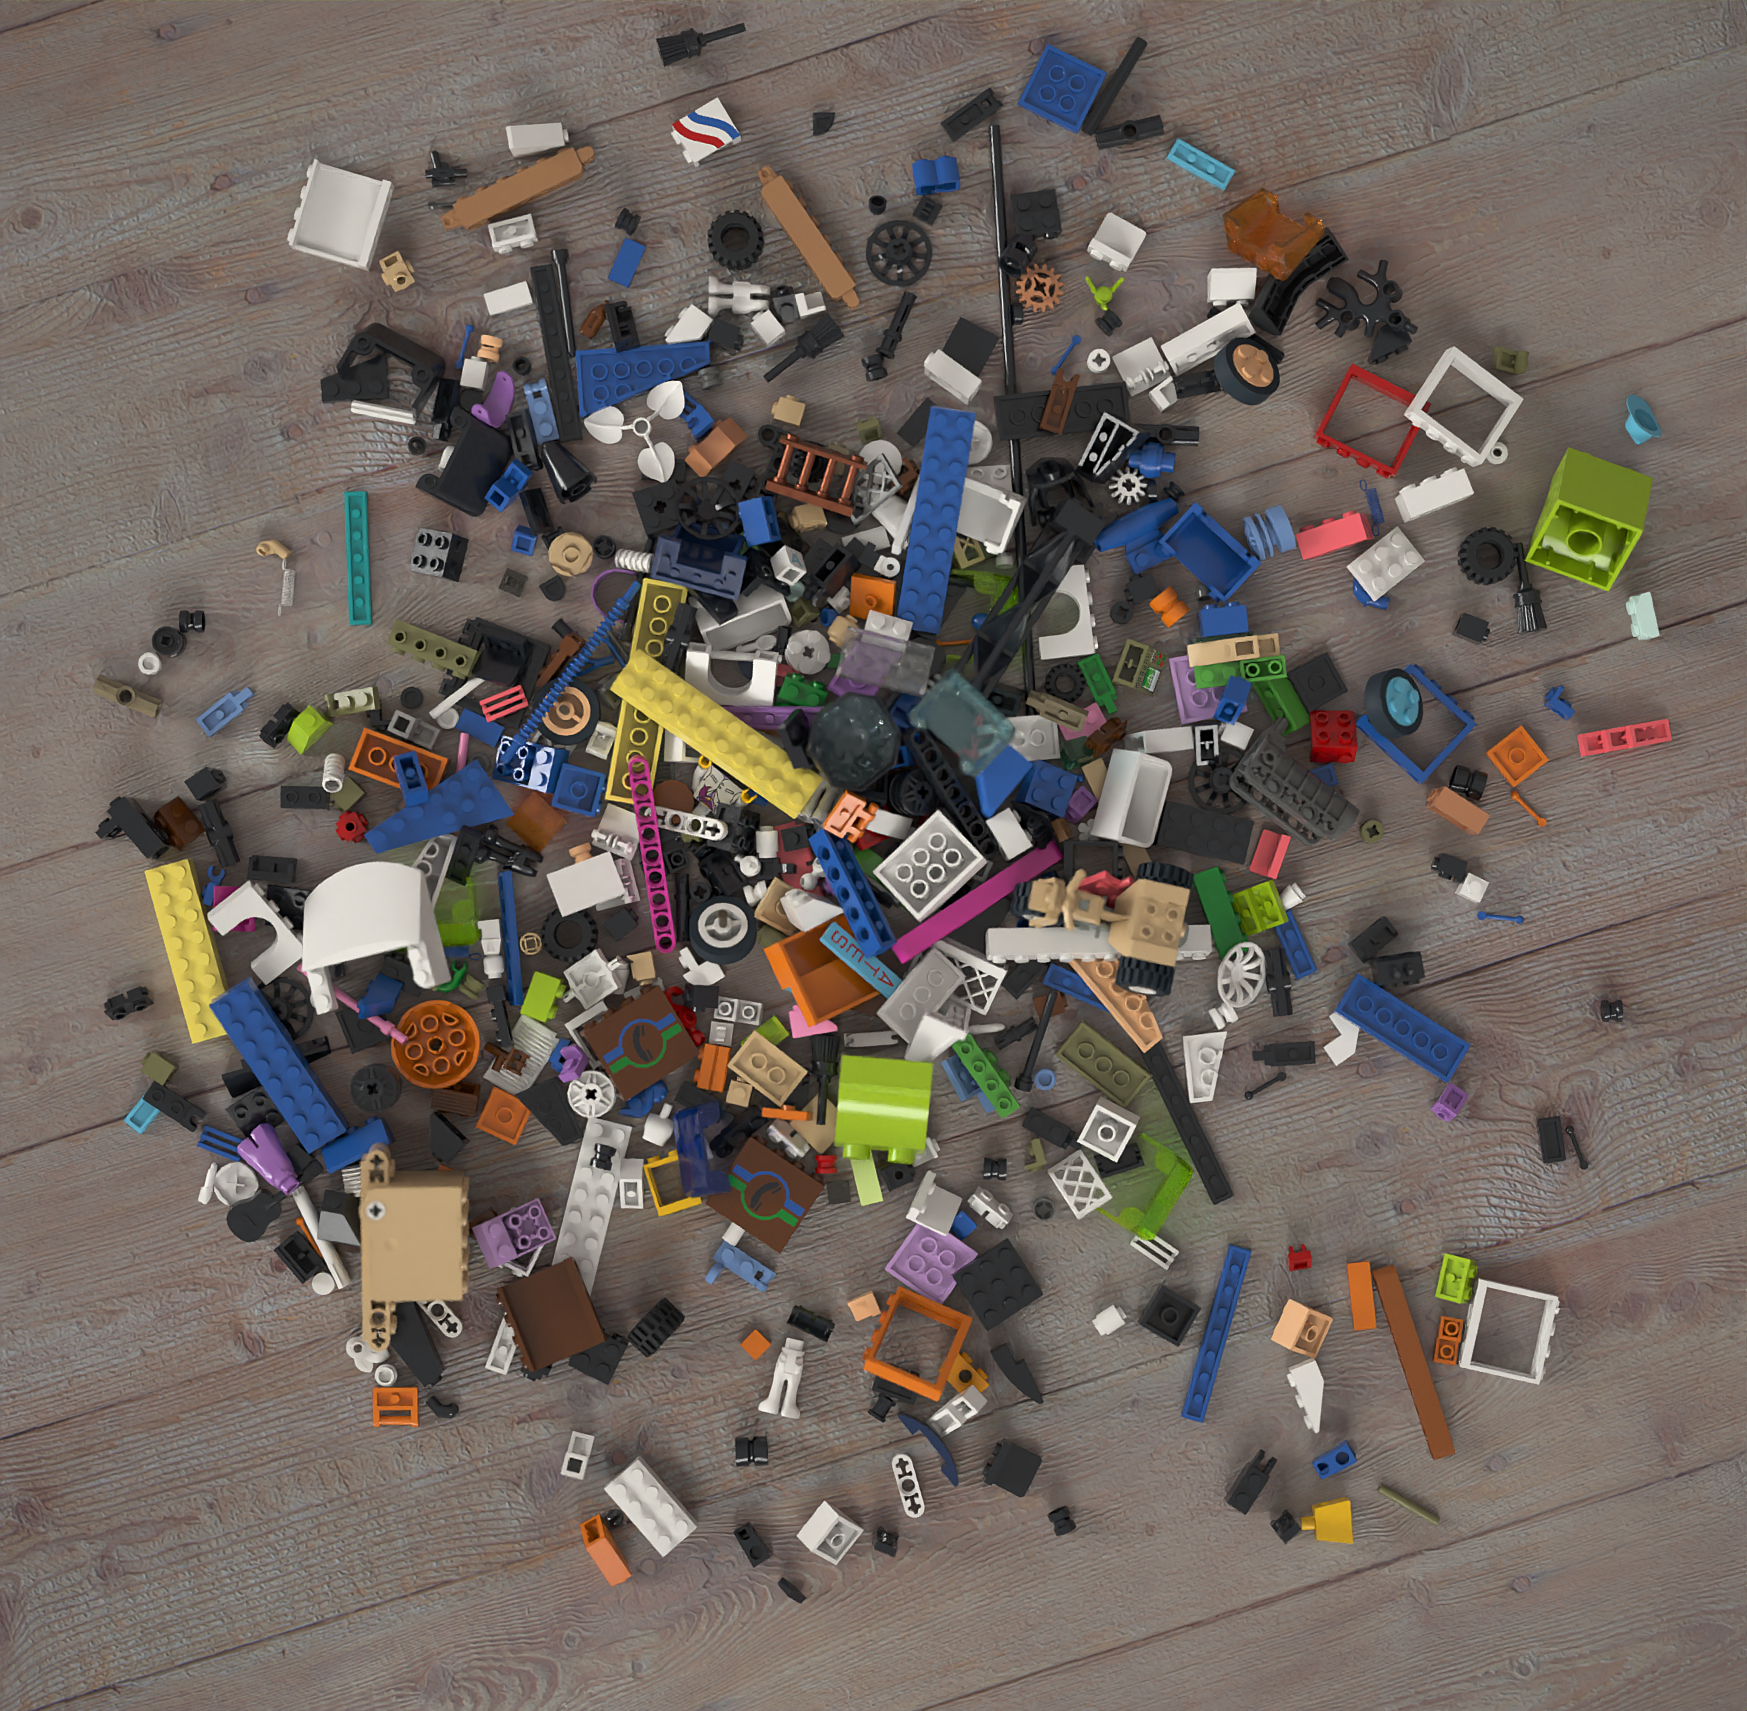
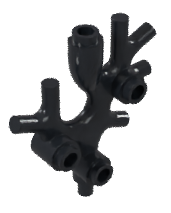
M1386 260L1379 261L1377 273L1374 275L1362 269L1357 274L1358 278L1376 288L1377 297L1373 303L1363 304L1359 299L1356 289L1340 277H1331L1327 282L1326 288L1329 289L1328 291L1331 294L1345 301L1344 307L1338 308L1322 298H1318L1315 303L1316 306L1326 311V315L1315 323L1317 327L1321 330L1329 323L1337 320L1339 326L1334 334L1339 338H1342L1346 330L1353 331L1357 329L1360 319H1363L1366 323L1364 333L1366 337H1373L1375 325L1379 322L1388 323L1395 332H1404L1406 330L1414 335L1418 330V327L1410 323V319L1402 311L1392 310L1390 307V303H1396L1402 298L1403 292L1395 281L1387 280L1388 261Z

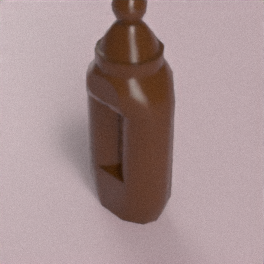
M604 300V303L590 311L580 327V333L590 339L597 334L606 319L604 304L609 303L608 300Z

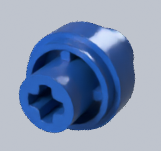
M1149 442L1143 445V449L1138 448L1129 457V468L1140 469V475H1144L1145 478L1156 479V477L1161 476L1162 472H1174L1176 453L1164 452V446H1160V443Z

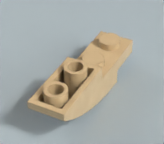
M1278 633L1187 645L1189 668L1279 656Z

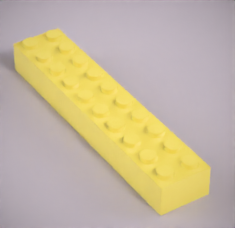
M643 579L629 661L639 648L654 660L660 662L665 647V637L670 624L672 625L677 606L679 603L685 604L688 591L686 587L659 580ZM623 698L604 799L634 805L628 762L635 755H641L647 759L653 790L664 727ZM640 761L632 765V769L636 772L642 771L645 767ZM638 784L635 790L643 794L648 790V786Z
M639 648L610 689L793 819L799 815L823 780L821 776L811 769H793L788 754Z

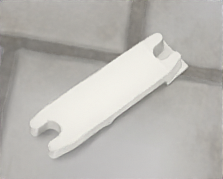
M893 1030L844 1033L845 1047H863L898 1043V1039H892V1035H897V1033Z

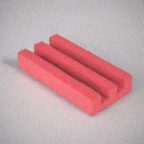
M522 685L479 701L488 723L529 706ZM516 692L520 693L515 697H512L510 699H507L505 701H502L487 708V704L497 701ZM522 699L523 701L521 704L492 716L489 713Z

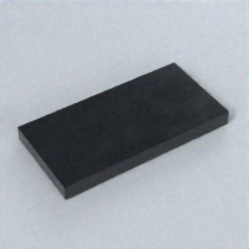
M976 880L970 892L982 885V883ZM1003 898L947 935V937L982 953L986 948L985 933L988 928H999L1008 914L1012 902ZM950 956L946 957L951 963L957 966L954 958ZM966 966L962 968L966 977L973 967Z

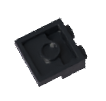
M1055 189L1011 195L1016 235L1022 234L1035 241V238L1044 237L1045 240L1055 239L1058 237L1057 235L1061 234L1062 228Z
M802 708L795 709L777 730L793 769H809L815 766L807 751L810 730L809 720Z
M602 1327L607 1341L574 1354L568 1366L608 1385L628 1343L625 1342L626 1339L616 1333L612 1336L606 1333V1329Z

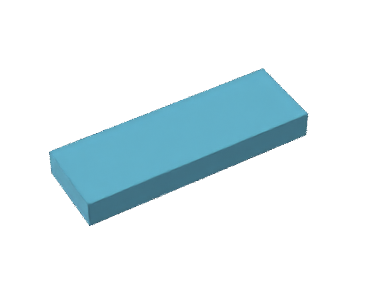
M1177 138L1166 158L1225 191L1236 171Z

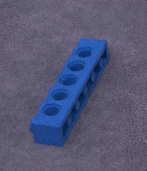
M821 828L808 840L866 959L883 954L894 946L897 941L845 835L841 838Z

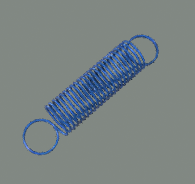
M1363 480L1366 488L1365 490L1362 489V491H1366L1365 494L1368 495L1366 497L1369 498L1367 499L1369 501L1368 504L1371 505L1369 510L1374 515L1371 517L1384 523L1376 488H1372L1375 491L1370 489L1367 491L1366 481Z
M448 946L446 948L443 947L445 958L446 954L448 958L449 954L451 958L452 954L454 958L455 954L457 958L458 954L460 958L461 954L463 958L464 954L466 957L468 954L472 960L481 958V955L477 959L471 958L469 946L464 948L463 946L461 948L460 946L458 948L457 946L455 948L454 946L452 948L451 946L449 948Z

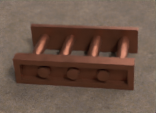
M787 433V436L782 435L779 442L786 444L780 467L777 476L768 479L765 489L851 517L855 504L851 503L850 496L859 468L866 470L868 462L864 461V457L856 454L848 456L802 441L795 434ZM794 448L807 451L799 481L794 485L787 482L786 475ZM816 454L829 458L820 489H817V492L809 490L807 486ZM837 462L850 465V469L842 494L837 499L829 496L830 493L828 491Z

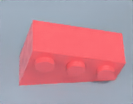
M1353 510L1342 514V519L1335 521L1333 517L1321 521V526L1314 528L1313 525L1300 528L1301 533L1295 535L1303 560H1309L1345 547H1351L1365 540H1373L1374 537L1367 514H1356V511Z

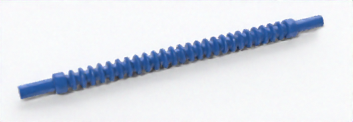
M634 581L624 596L617 599L615 602L616 606H612L613 611H608L609 616H605V621L600 622L601 626L596 627L597 632H593V637H589L590 641L585 642V647H581L582 652H577L578 657L573 658L574 662L569 663V668L566 667V673L562 672L563 677H559V682L554 683L555 687L550 688L551 693H546L547 698L542 699L543 703L538 704L540 707L538 709L535 708L536 712L534 714L531 713L532 718H528V723L523 724L524 728L519 729L520 733L514 735L512 744L500 758L503 762L508 764L518 749L525 746L527 743L526 739L531 738L530 733L535 732L534 728L539 727L537 725L539 722L542 723V717L546 718L545 713H549V708L554 707L553 703L558 702L557 697H562L561 692L566 691L565 687L570 686L568 683L570 681L573 682L572 678L574 676L577 677L576 672H580V667L585 666L584 662L589 661L588 657L593 656L592 651H596L595 647L600 646L599 642L604 641V636H608L607 631H612L611 626H615V621L620 620L619 616H623L622 612L627 611L630 607V601L642 587L639 582Z

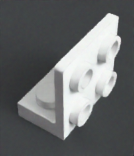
M928 1170L919 1185L906 1218L943 1236H947L962 1198L936 1186V1183L933 1182L936 1174Z

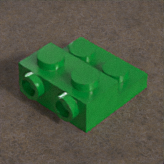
M787 672L774 706H823L829 690L825 688V684L813 680V682L805 680V677L799 673L792 672L790 674Z

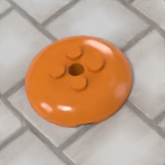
M443 1000L426 1001L409 1009L401 1017L396 1027L397 1030L408 1037L407 1042L402 1044L393 1037L391 1040L392 1058L399 1072L411 1083L426 1089L447 1088L464 1079L477 1062L481 1043L478 1027L468 1012L458 1005ZM442 1041L441 1048L438 1051H433L432 1046L434 1042Z

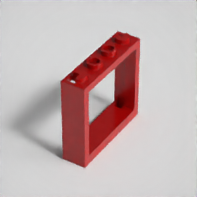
M1352 363L1313 438L1317 440L1316 443L1324 448H1329L1330 446L1337 450L1336 453L1347 459L1350 456L1357 460L1356 463L1366 469L1371 467L1377 470L1376 474L1383 478H1393L1420 427L1411 425L1390 467L1324 434L1351 378L1407 407L1410 406L1416 396ZM1426 401L1421 410L1427 414L1431 403Z

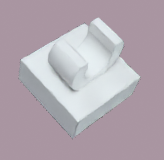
M711 1021L709 1043L731 1046L734 1024Z

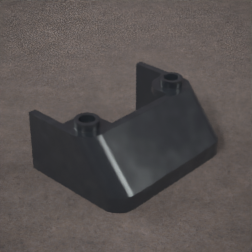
M380 323L368 325L354 336L336 367L339 378L343 379L357 355H368L374 348H377L413 368L411 380L414 385L422 389L411 406L413 418L418 419L437 387L439 380L446 371L444 359Z

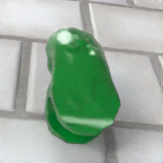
M457 960L452 963V969L455 971L453 978L449 982L440 984L437 991L447 994L458 987L468 969L467 962L464 961L463 968L459 970L457 968Z

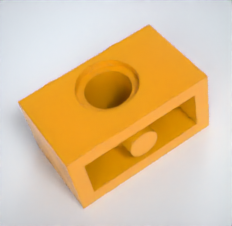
M965 1351L962 1354L958 1353L947 1381L959 1393L971 1385L981 1393L989 1386L987 1381L989 1376L980 1367L977 1370L971 1364L973 1360ZM944 1363L938 1368L939 1372H941ZM962 1370H969L972 1375L969 1380L964 1381L959 1378V1373Z

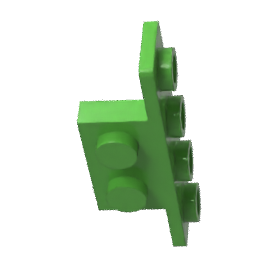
M970 1033L966 1035L964 1041L959 1039L952 1044V1048L1001 1118H1005L1020 1107L1019 1102L1008 1088L1011 1085V1077L1004 1068H1000L997 1063L998 1058L992 1050L989 1051L986 1047L981 1049Z

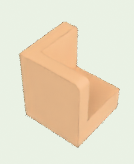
M872 1290L847 1301L856 1321L871 1315L874 1317L881 1314L880 1307Z

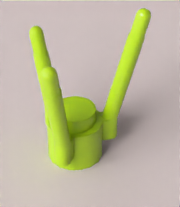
M1089 276L1085 278L1091 293L1094 294L1096 304L1106 311L1108 309L1107 305L1111 302L1112 294L1122 284L1124 278L1121 277L1111 288L1101 286L1098 289L1095 288Z

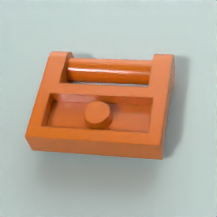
M419 1386L373 1387V1427H381V1425H411V1427H419ZM381 1410H411V1416H381Z

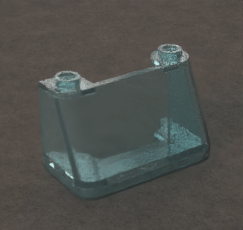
M951 668L908 715L915 727L919 729L921 727L924 729L930 728L959 755L960 768L967 775L971 774L975 778L1013 741L1016 732L1014 725L957 671Z

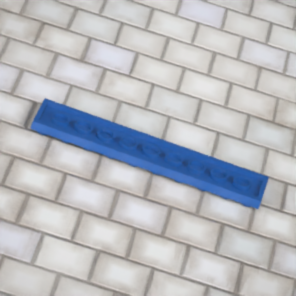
M931 405L897 618L913 622L911 630L940 634L976 412Z

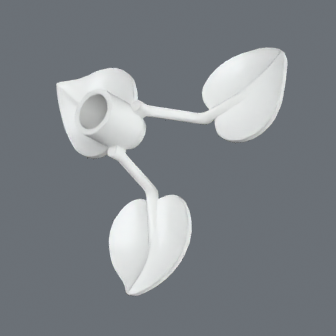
M668 381L653 388L647 397V405L655 412L646 419L637 418L633 424L623 426V414L617 408L610 406L585 418L584 424L592 436L606 444L619 442L622 438V430L633 429L638 436L645 438L650 447L643 449L639 454L638 466L647 477L662 483L666 482L674 470V452L664 442L653 446L648 436L652 430L650 421L658 414L664 419L671 420L677 418L682 413L685 404L682 383L680 381Z

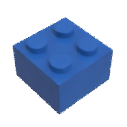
M1229 602L1221 608H1218L1217 604L1205 605L1197 613L1200 640L1242 636L1249 632L1246 605H1240V602Z
M1041 760L1030 761L1033 766L1023 777L1015 802L1025 803L1031 809L1037 812L1042 811L1052 819L1064 818L1078 776Z

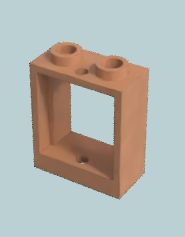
M1446 786L1432 789L1426 798L1428 801L1427 808L1470 836L1479 834L1490 817L1489 814Z

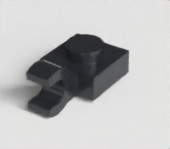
M779 857L758 858L761 863L760 872L756 875V880L773 881L774 877L780 879V874H797V865L793 863L780 864Z

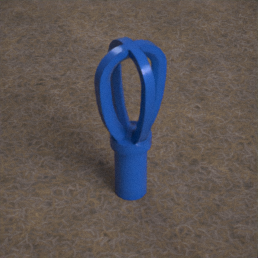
M613 655L589 659L588 662L585 661L584 664L593 665L585 670L576 672L577 677L586 675L594 669H599V667L615 664Z

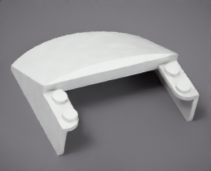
M385 861L358 864L343 869L324 880L305 900L302 972H307L317 1014L338 1009L328 965L407 946L408 957L414 972V980L421 987L428 988L451 981L422 870L405 866L403 863Z

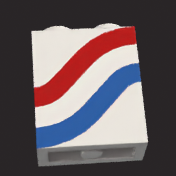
M718 97L672 124L673 132L671 135L677 145L682 144L685 149L682 153L688 163L692 162L695 168L699 166L698 161L730 142L735 145L741 141L739 132Z

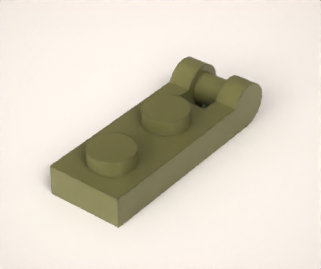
M367 687L323 695L324 702H327V718L381 709L378 687ZM336 701L339 702V709H336Z

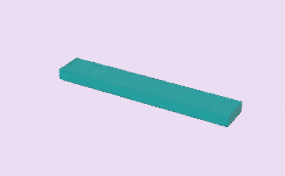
M367 491L344 492L349 625H373Z

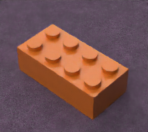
M364 727L348 769L401 789L394 767L393 756L416 751L427 789L430 791L444 781L451 760Z

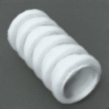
M619 549L615 555V564L618 568L651 573L655 554Z
M332 753L325 759L322 786L328 792H338L343 786L345 759L340 754Z

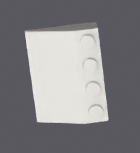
M937 810L881 863L873 873L918 921L924 923L974 876L987 861L949 820Z

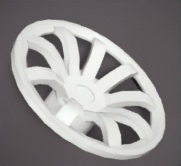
M1252 942L1238 943L1229 950L1219 966V993L1222 1000L1231 1007L1239 1008L1248 1005L1261 990L1266 973L1264 954L1258 945ZM1249 947L1248 953L1242 958L1243 951L1241 948ZM1236 951V960H1230L1229 958ZM1255 951L1258 955V958L1255 961L1247 963L1252 958ZM1260 965V974L1246 972V970ZM1244 979L1258 980L1255 989ZM1229 983V991L1225 995L1223 984ZM1241 986L1249 993V996L1244 1000ZM1235 990L1237 993L1236 1002L1230 1000Z

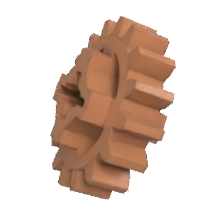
M1037 264L1034 265V270L1027 267V274L1020 276L1022 281L1016 282V286L1021 288L1016 290V295L1022 296L1018 302H1026V310L1030 306L1033 307V313H1036L1037 308L1041 309L1042 313H1045L1046 307L1053 310L1052 303L1059 304L1060 300L1057 296H1063L1064 293L1059 290V288L1064 286L1063 282H1058L1061 275L1054 276L1055 269L1046 270V264L1043 265L1042 269H1039ZM1038 275H1045L1047 278H1040ZM1029 280L1031 288L1025 292V284ZM1037 284L1039 287L1044 286L1043 293L1035 291ZM1054 285L1055 291L1051 298L1048 290ZM1038 299L1041 300L1042 303H1037L1032 300Z

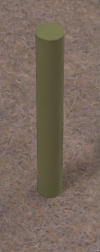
M1381 1484L1377 1492L1435 1526L1440 1520L1438 1516L1385 1485Z

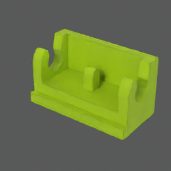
M775 1015L756 1029L758 1033L775 1046L790 1035ZM750 1035L740 1042L741 1046H743Z

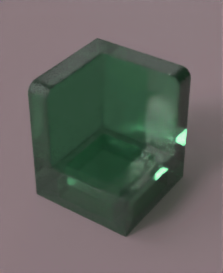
M1087 736L1062 742L1059 747L1060 760L1065 771L1085 766L1093 759V748L1089 749L1085 745Z

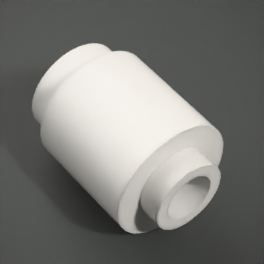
M760 826V831H756V851L759 853V858L777 857V852L779 851L778 830H773V826Z
M1113 1304L1096 1315V1319L1092 1320L1101 1336H1103L1104 1334L1112 1333L1126 1324L1123 1319L1127 1318L1120 1306L1116 1308Z

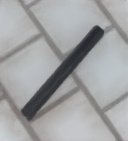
M1137 37L1084 123L1082 131L1086 135L1092 136L1094 134V131L1098 128L1147 47V42L1143 38Z

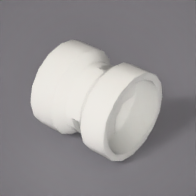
M764 880L758 882L754 887L750 885L743 887L750 908L756 906L757 902H761L765 895L767 886Z
M1225 1002L1221 1004V1007L1212 1008L1208 1011L1218 1030L1224 1028L1225 1024L1238 1020L1233 1007Z

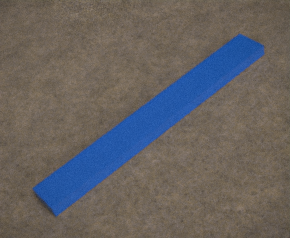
M1229 1244L1181 1417L1201 1423L1204 1421L1252 1252L1250 1249Z

